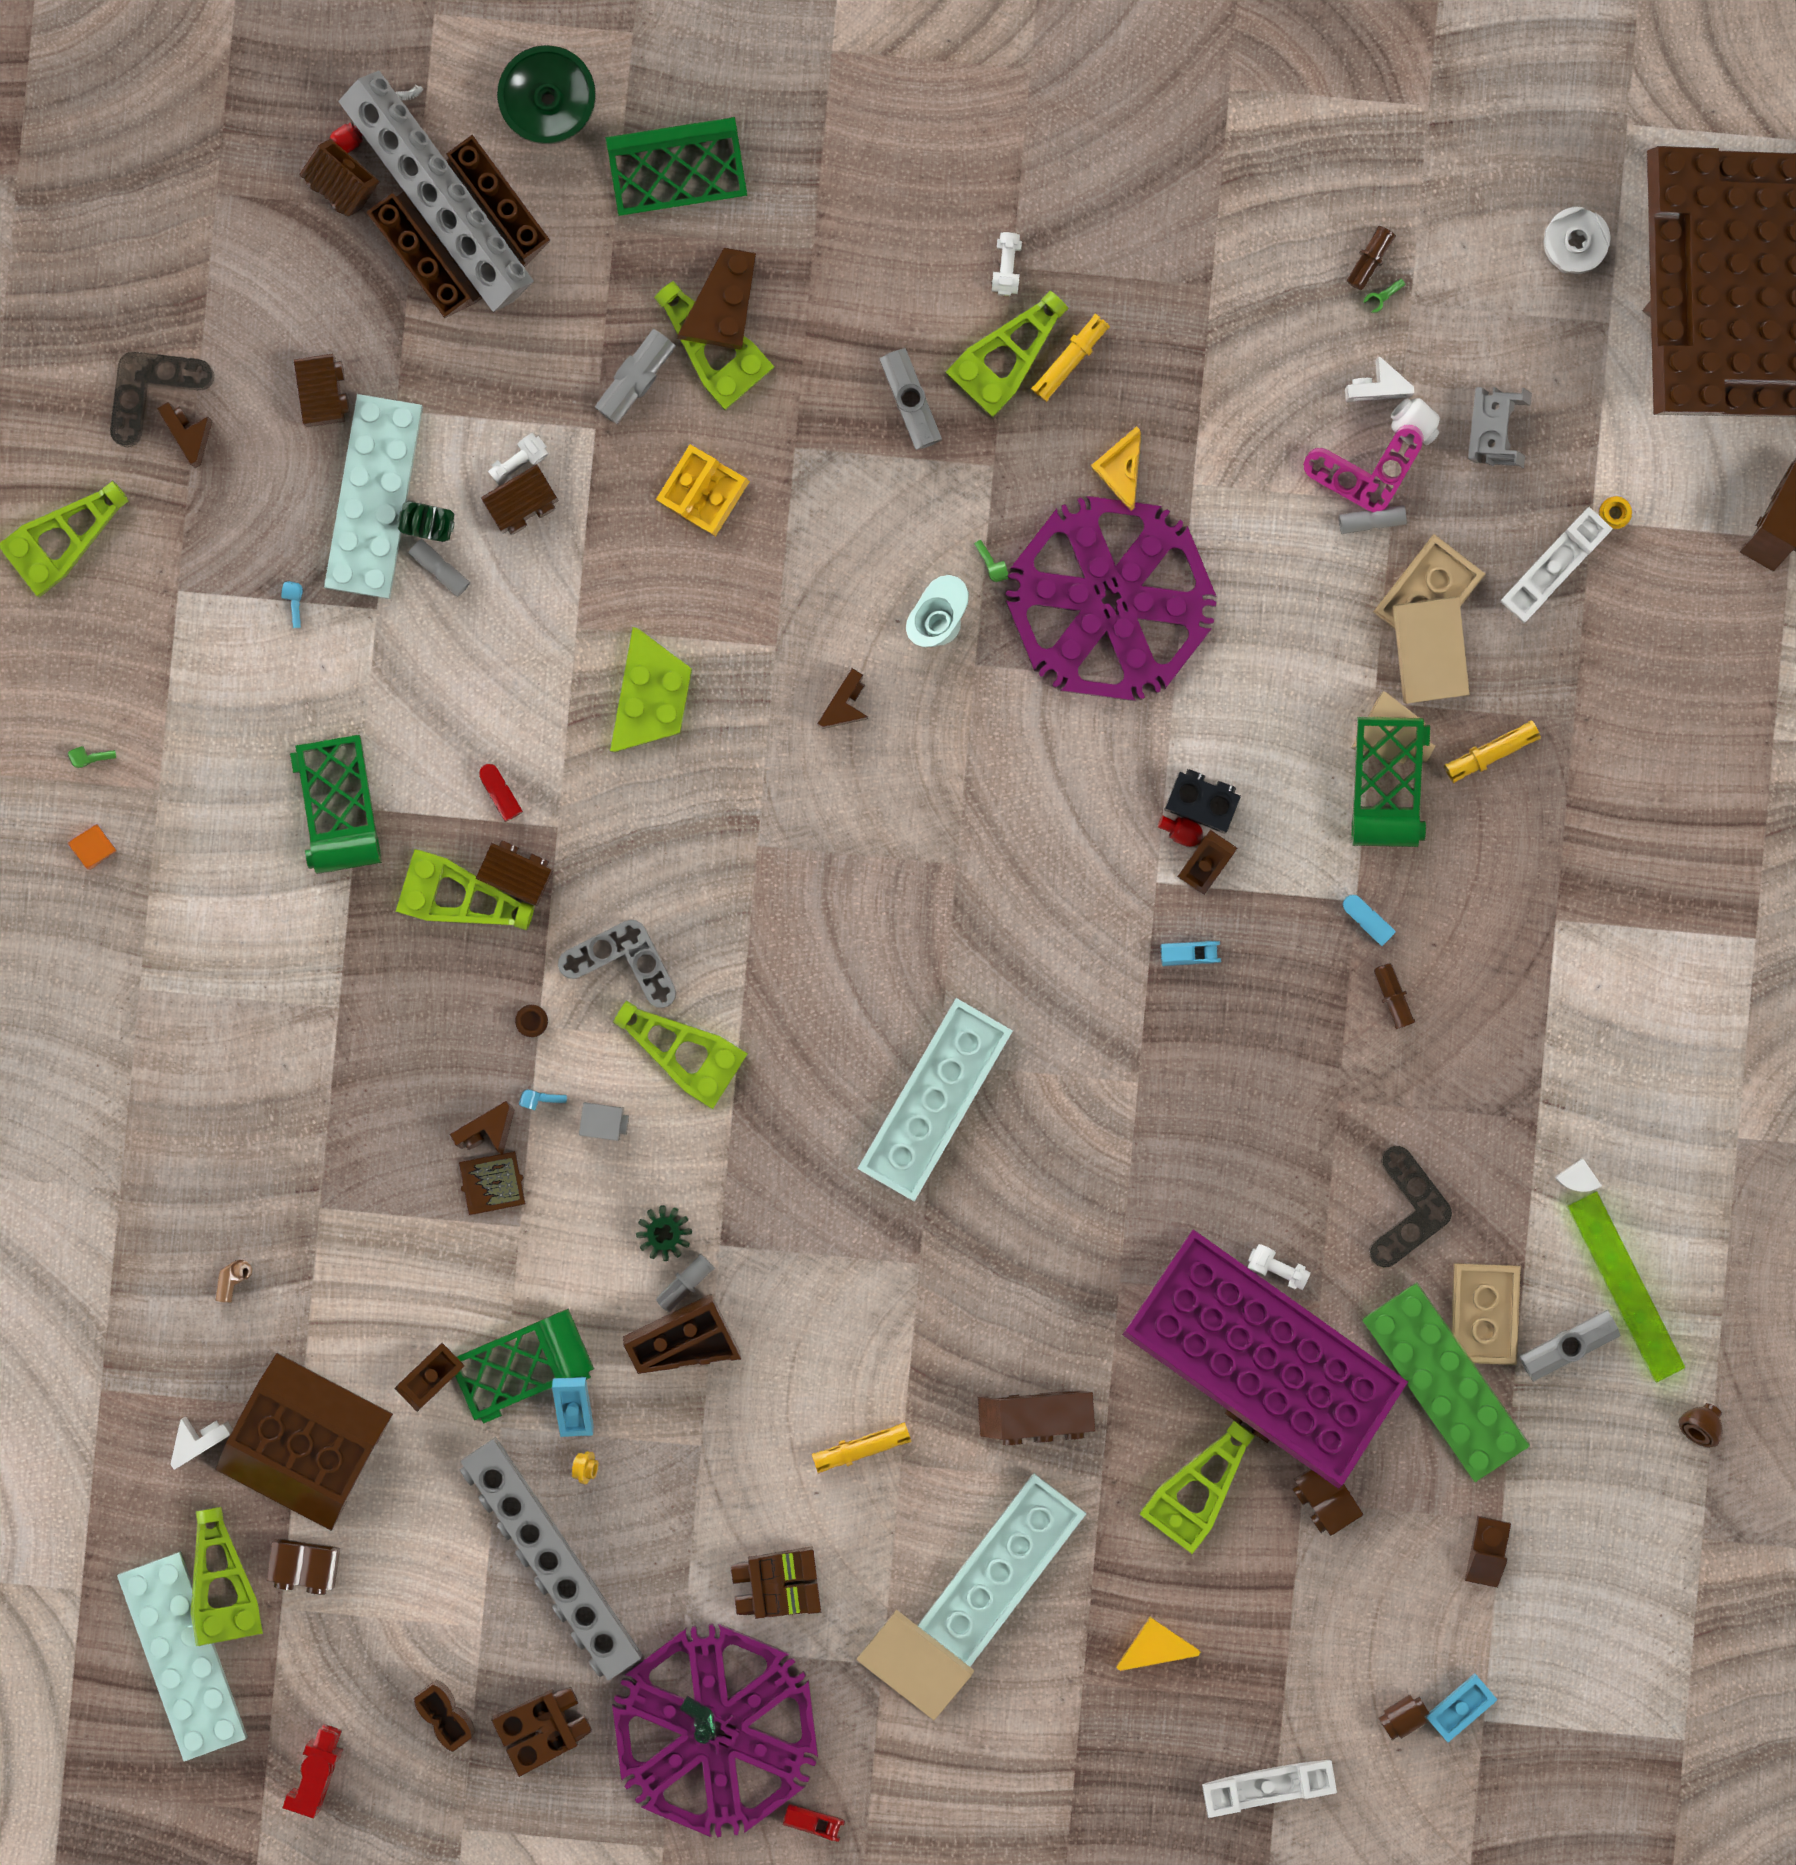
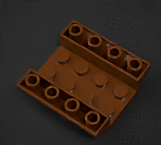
M471 135L446 153L448 157L446 161L514 255L525 267L550 242V239L475 137ZM404 191L398 196H395L393 193L367 211L369 217L444 318L482 299V296Z
M276 1353L257 1383L229 1436L215 1470L332 1531L347 1503L346 1500L375 1445L381 1439L393 1413L291 1359Z

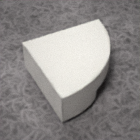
M1580 1159L1555 1177L1563 1186L1580 1192L1592 1191L1602 1186L1584 1159Z

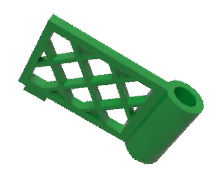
M1357 717L1354 800L1351 822L1352 846L1418 847L1419 841H1425L1426 822L1420 821L1423 746H1430V725H1424V718ZM1364 726H1379L1386 735L1372 747L1364 738ZM1385 726L1395 727L1389 731ZM1402 727H1416V738L1406 747L1394 736ZM1391 738L1402 751L1388 763L1377 750ZM1365 745L1369 750L1363 755ZM1414 747H1415V757L1410 753V751H1411ZM1374 754L1384 767L1370 778L1362 769L1363 763ZM1407 755L1415 763L1414 771L1403 779L1394 770L1393 766ZM1390 771L1400 783L1386 795L1375 782L1386 772ZM1362 777L1367 781V783L1364 784L1363 786H1362ZM1414 778V784L1412 788L1408 783ZM1371 786L1383 797L1375 806H1361V795ZM1405 787L1413 795L1412 807H1398L1391 798ZM1387 802L1391 805V807H1383V806H1384Z
M361 735L296 745V752L290 753L293 773H300L311 842V849L305 850L308 869L314 868L316 874L382 863ZM355 744L357 756L349 767L334 757L341 746ZM333 748V750L330 753H328L324 749ZM318 750L327 756L317 772L306 766L304 752ZM331 760L346 770L336 785H333L321 776ZM357 763L359 774L353 770ZM307 771L314 775L310 781H308ZM350 773L361 780L362 786L354 799L339 789ZM318 779L332 788L322 804L311 798L310 789ZM336 792L351 801L341 817H338L326 808ZM362 795H363L364 805H365V806H363L362 804H360V803L358 802V801L360 800V798L362 797ZM312 803L319 807L315 814L313 812ZM356 805L366 812L368 825L353 827L344 820ZM323 811L337 820L330 832L317 834L315 821ZM341 824H343L344 826H346V827L348 828V829L338 830L339 827L341 826Z
M568 1308L456 1356L461 1362L470 1358L482 1363L476 1380L465 1376L462 1369L455 1377L474 1421L481 1418L484 1424L501 1417L500 1409L552 1388L553 1380L543 1383L532 1378L538 1361L549 1365L555 1378L586 1377L587 1380L591 1378L589 1372L594 1370V1367ZM534 1330L540 1342L536 1355L519 1348L523 1335ZM517 1338L514 1346L506 1343ZM499 1345L512 1350L506 1367L489 1361L493 1348ZM542 1350L547 1359L540 1357ZM487 1351L485 1358L477 1356L478 1354ZM516 1353L534 1359L527 1376L510 1369ZM487 1365L504 1372L497 1389L480 1382ZM508 1374L525 1381L520 1394L514 1396L502 1391ZM468 1383H471V1384L474 1385V1386H473V1389H472V1392H471V1390H470V1388H469ZM529 1383L537 1385L536 1387L527 1390ZM478 1387L495 1393L491 1406L480 1411L474 1399ZM499 1396L507 1398L506 1400L497 1403Z

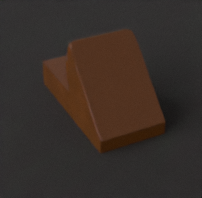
M167 402L158 407L159 413L190 465L194 468L199 467L204 456L212 420L206 417L191 427L186 428L185 426L190 422L180 406L174 408L172 404Z
M853 668L850 670L818 721L817 725L826 729L868 719L867 715L847 704L850 699L856 701L864 689L865 684L861 682L863 674Z
M1210 829L1177 877L1205 895L1232 858L1237 847Z
M505 1101L452 1132L450 1136L457 1147L460 1149L466 1147L467 1150H470L485 1141L483 1136L488 1134L496 1150L503 1154L515 1110L509 1102Z
M441 1343L394 1389L418 1412L465 1365Z
M1477 1516L1465 1581L1498 1588L1508 1560L1505 1553L1511 1528L1510 1522Z

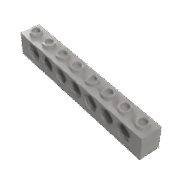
M376 71L359 78L338 102L490 309L495 312L513 303L534 280L381 72Z
M494 1437L460 1461L464 1466L460 1469L463 1477L470 1486L474 1483L482 1493L478 1498L488 1513L494 1511L500 1522L497 1523V1526L506 1540L512 1538L519 1549L515 1553L526 1568L530 1565L536 1573L537 1577L534 1578L537 1587L544 1595L549 1592L556 1603L552 1608L562 1622L566 1620L569 1622L574 1630L570 1634L581 1650L586 1647L592 1656L589 1663L599 1677L604 1675L609 1681L640 1660L643 1654L499 1440ZM494 1469L501 1473L503 1481L500 1486L492 1487L487 1484L485 1474L488 1470ZM508 1497L517 1498L521 1503L520 1512L517 1514L508 1513L504 1509V1500ZM527 1524L536 1526L540 1533L539 1539L536 1541L526 1540L522 1535L523 1526ZM542 1553H554L558 1558V1565L552 1569L545 1568L540 1561ZM564 1579L572 1580L576 1585V1593L571 1596L563 1595L559 1590V1582ZM581 1607L591 1608L595 1613L594 1621L590 1623L581 1622L577 1617V1610ZM598 1635H609L613 1640V1647L606 1651L599 1649L595 1643Z

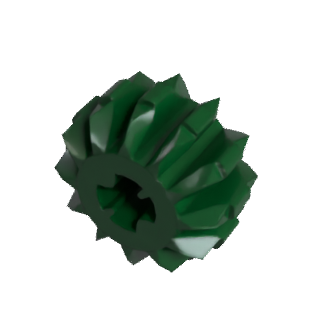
M408 501L403 503L402 511L399 513L398 530L406 535L445 542L450 540L451 532H453L455 514L449 509Z
M661 1205L659 1207V1218L652 1209L647 1211L649 1218L653 1221L652 1223L644 1219L639 1220L638 1224L648 1228V1230L637 1232L636 1237L648 1238V1241L643 1243L640 1249L644 1251L652 1245L654 1249L650 1253L651 1259H655L659 1250H662L663 1261H668L669 1249L678 1258L682 1253L676 1244L678 1243L686 1248L690 1246V1242L682 1239L681 1235L692 1234V1229H681L680 1227L689 1219L687 1216H684L679 1221H676L674 1218L678 1214V1208L674 1207L668 1217L666 1216V1206ZM665 1224L669 1225L672 1228L669 1233L673 1232V1238H666L663 1242L659 1241L657 1237L660 1234H655L656 1228H663Z

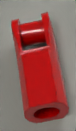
M493 764L483 765L479 771L480 780L490 794V798L504 822L523 813L498 768Z
M788 1804L782 1825L839 1842V1829L841 1825L845 1824V1820ZM819 1819L828 1822L825 1831L816 1829Z

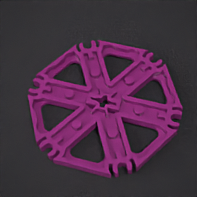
M1086 496L1091 508L1086 510L1085 501L1082 498H1078L1077 502L1080 506V511L1072 514L1068 511L1066 504L1062 505L1061 512L1066 518L1063 521L1058 515L1056 508L1011 566L1010 570H1020L1023 572V575L1018 573H1010L1008 575V579L1019 582L1020 588L1017 591H1006V596L1014 599L1019 597L1020 601L1010 602L1006 600V604L1033 670L1035 671L1036 667L1044 661L1046 665L1040 669L1039 676L1042 678L1049 670L1057 674V679L1052 685L1054 688L1062 683L1063 678H1066L1067 683L1060 690L1062 692L1136 701L1131 688H1136L1137 697L1142 700L1145 698L1142 686L1151 684L1156 694L1159 693L1161 686L1156 680L1159 677L1166 689L1212 628L1201 627L1199 623L1201 622L1205 625L1214 623L1213 618H1207L1203 615L1202 609L1206 606L1216 607V601L1212 599L1203 600L1202 596H1217L1188 526L1180 536H1177L1176 533L1182 528L1183 521L1180 519L1174 527L1166 525L1165 518L1170 513L1168 509L1161 513L1158 520L1155 519V515L1162 506L1135 502V508L1130 511L1121 500ZM1104 513L1137 516L1144 523L1143 531L1116 566L1098 523L1099 517ZM1061 532L1067 535L1084 578L1039 572L1035 568V557L1053 534ZM1178 548L1184 552L1195 578V587L1191 591L1184 592L1142 586L1169 550ZM1113 578H1115L1118 587H1115ZM1104 582L1112 594L1118 593L1120 595V598L1116 601V609L1119 615H1116L1114 608L1110 604H1103L1102 599L1106 597ZM1094 586H1097L1099 595H1097ZM1122 603L1126 604L1128 611H1125ZM1033 605L1079 611V614L1055 645L1048 649L1038 645L1027 619V611ZM1105 610L1108 613L1109 619L1106 617ZM1138 620L1185 626L1188 630V638L1169 663L1158 664L1152 656ZM1106 632L1124 674L1123 680L1118 684L1086 681L1078 674L1079 666Z
M713 1623L709 1624V1635L707 1637H700L697 1634L696 1625L692 1626L691 1637L693 1640L691 1641L688 1640L686 1634L687 1627L625 1673L626 1676H631L637 1681L634 1683L628 1678H623L620 1684L630 1689V1695L627 1697L615 1695L614 1700L621 1705H626V1708L612 1704L621 1782L631 1774L635 1776L627 1780L624 1787L629 1789L632 1785H640L642 1793L635 1798L636 1803L644 1801L647 1796L651 1797L641 1808L711 1838V1823L716 1824L715 1834L718 1838L722 1836L721 1826L725 1823L731 1824L734 1829V1835H738L740 1831L739 1820L743 1822L745 1833L805 1788L806 1785L799 1784L794 1778L796 1777L802 1782H808L810 1776L803 1774L800 1771V1767L805 1763L815 1766L816 1760L811 1756H804V1753H811L818 1757L809 1679L804 1684L796 1686V1683H800L806 1676L805 1672L802 1671L797 1676L790 1675L788 1668L796 1660L792 1657L787 1659L783 1665L779 1663L783 1657L789 1655L788 1652L720 1623L718 1624L720 1637H715L716 1628ZM729 1645H736L762 1656L767 1662L766 1670L728 1699L723 1659L724 1649ZM679 1651L687 1653L690 1659L695 1702L653 1685L649 1677L650 1672L674 1653ZM785 1698H793L799 1705L802 1736L795 1743H789L750 1726ZM703 1713H706V1714L712 1716V1718H709V1717L704 1716V1715H702V1714H703ZM638 1716L681 1735L647 1761L640 1762L632 1755L629 1722L633 1717ZM715 1721L720 1722V1729L725 1734L732 1736V1738L726 1735H717L715 1739L709 1737L710 1731L698 1723L713 1726ZM729 1723V1724H731V1725H734V1726H736V1728H732V1727L728 1726L727 1724ZM736 1758L781 1778L780 1788L753 1808L745 1807L740 1798ZM702 1762L707 1810L702 1814H694L667 1802L664 1798L665 1789Z

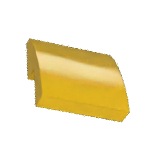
M690 444L656 500L716 537L750 481Z

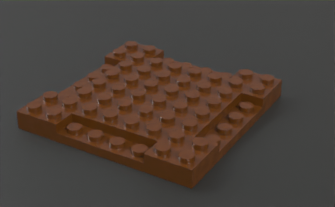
M1657 146L1648 150L1647 179L1653 415L1796 417V153L1719 151V148Z

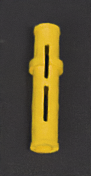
M1094 314L1077 336L1073 335L1069 339L1071 343L1039 381L1032 386L1031 390L1047 402L1086 355H1091L1093 352L1091 348L1110 329L1108 323L1103 319L1101 320L1097 314Z
M1531 720L1479 748L1476 746L1469 749V753L1446 763L1444 768L1451 782L1455 783L1478 770L1482 772L1487 769L1488 765L1541 739L1535 723Z
M903 1422L848 1442H845V1440L839 1441L837 1446L812 1453V1458L819 1474L844 1464L848 1467L853 1465V1461L899 1445L911 1443L906 1424Z

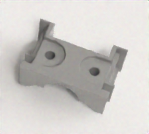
M1476 387L1468 459L1475 463H1481L1482 455H1486V463L1491 466L1509 465L1524 468L1525 455L1518 451L1510 450L1508 422L1510 414L1514 412L1515 405L1531 406L1532 393L1525 388H1522L1521 394L1502 393V391L1493 387V395H1488L1489 392L1482 387Z

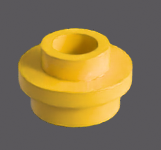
M1613 496L1607 498L1601 504L1599 516L1613 529H1620L1630 522L1632 508L1626 499ZM1612 507L1620 510L1621 515L1619 519H1613L1610 516L1609 511Z
M593 1452L578 1453L574 1459L572 1478L578 1479L580 1484L586 1485L590 1479H594L597 1475L599 1463L598 1460H595Z

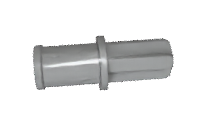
M701 1253L681 1274L677 1273V1278L657 1297L656 1301L665 1311L670 1312L690 1292L694 1293L696 1291L694 1288L715 1269Z

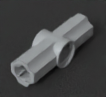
M653 328L633 356L630 355L620 366L614 376V382L605 391L599 402H597L595 409L618 425L637 398L643 397L657 377L656 373L673 353L676 345Z
M906 348L893 351L879 358L915 450L924 449L942 441L927 403L925 392L919 383ZM912 391L919 395L920 402L918 405L907 407L902 403L901 398L906 392Z
M1606 1310L1570 1330L1560 1332L1556 1337L1519 1357L1526 1372L1534 1382L1570 1362L1580 1360L1585 1354L1621 1335L1616 1323ZM1574 1337L1577 1340L1578 1348L1573 1354L1566 1355L1562 1350V1343L1566 1338Z

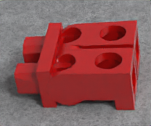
M323 1724L322 1728L318 1730L316 1739L312 1738L306 1744L303 1755L307 1757L301 1764L302 1779L299 1788H293L286 1795L283 1809L313 1819L321 1811L336 1762L341 1758L343 1748L337 1747L342 1733L341 1729Z

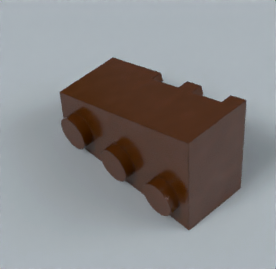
M1796 458L1789 465L1773 493L1772 500L1763 517L1760 516L1755 525L1757 529L1753 536L1744 544L1740 551L1743 555L1773 572L1792 551L1796 552Z
M712 1294L623 1336V1345L638 1374L677 1369L681 1366L695 1364L706 1365L710 1364V1362L724 1360H741L740 1350Z
M1080 1390L1025 1396L1017 1394L1002 1398L978 1397L980 1436L1002 1440L1003 1445L1023 1444L1022 1438L1031 1437L1034 1438L1036 1443L1054 1441L1053 1435L1063 1434L1065 1440L1083 1439L1085 1432H1095L1093 1392Z

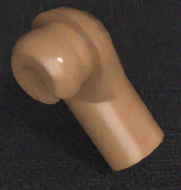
M235 1260L221 1269L215 1301L232 1303L234 1286L252 1275V1267L246 1260Z

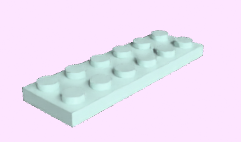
M357 394L324 588L390 599L401 532L398 530V518L400 511H402L403 503L407 502L423 409L422 405Z
M956 998L857 1169L915 1201L1013 1030Z
M1033 1473L917 1626L968 1666H971L1084 1518L1086 1512Z
M178 1552L118 1574L119 1583L183 1761L245 1740L247 1734L214 1643L196 1646L191 1619L193 1584L182 1553Z

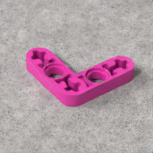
M1414 425L1400 427L1372 474L1325 448H1315L1307 454L1303 464L1304 471L1311 479L1371 512L1382 511L1389 505L1420 452L1424 442L1423 433ZM1408 434H1412L1415 436L1413 442L1417 445L1410 444L1403 457L1398 453L1403 444V439L1400 436L1407 437ZM1319 457H1323L1325 459L1324 465L1331 470L1334 464L1338 465L1339 467L1335 471L1332 480L1327 478L1331 471L1323 467L1319 471L1313 469L1314 462L1311 459L1317 460ZM1389 460L1397 461L1401 466V473L1395 477L1388 476L1383 470V464ZM1343 472L1353 473L1357 480L1356 485L1352 488L1343 487L1339 483V475ZM1381 481L1386 483L1381 494L1384 501L1378 499L1376 503L1371 502V494L1368 491L1374 493Z

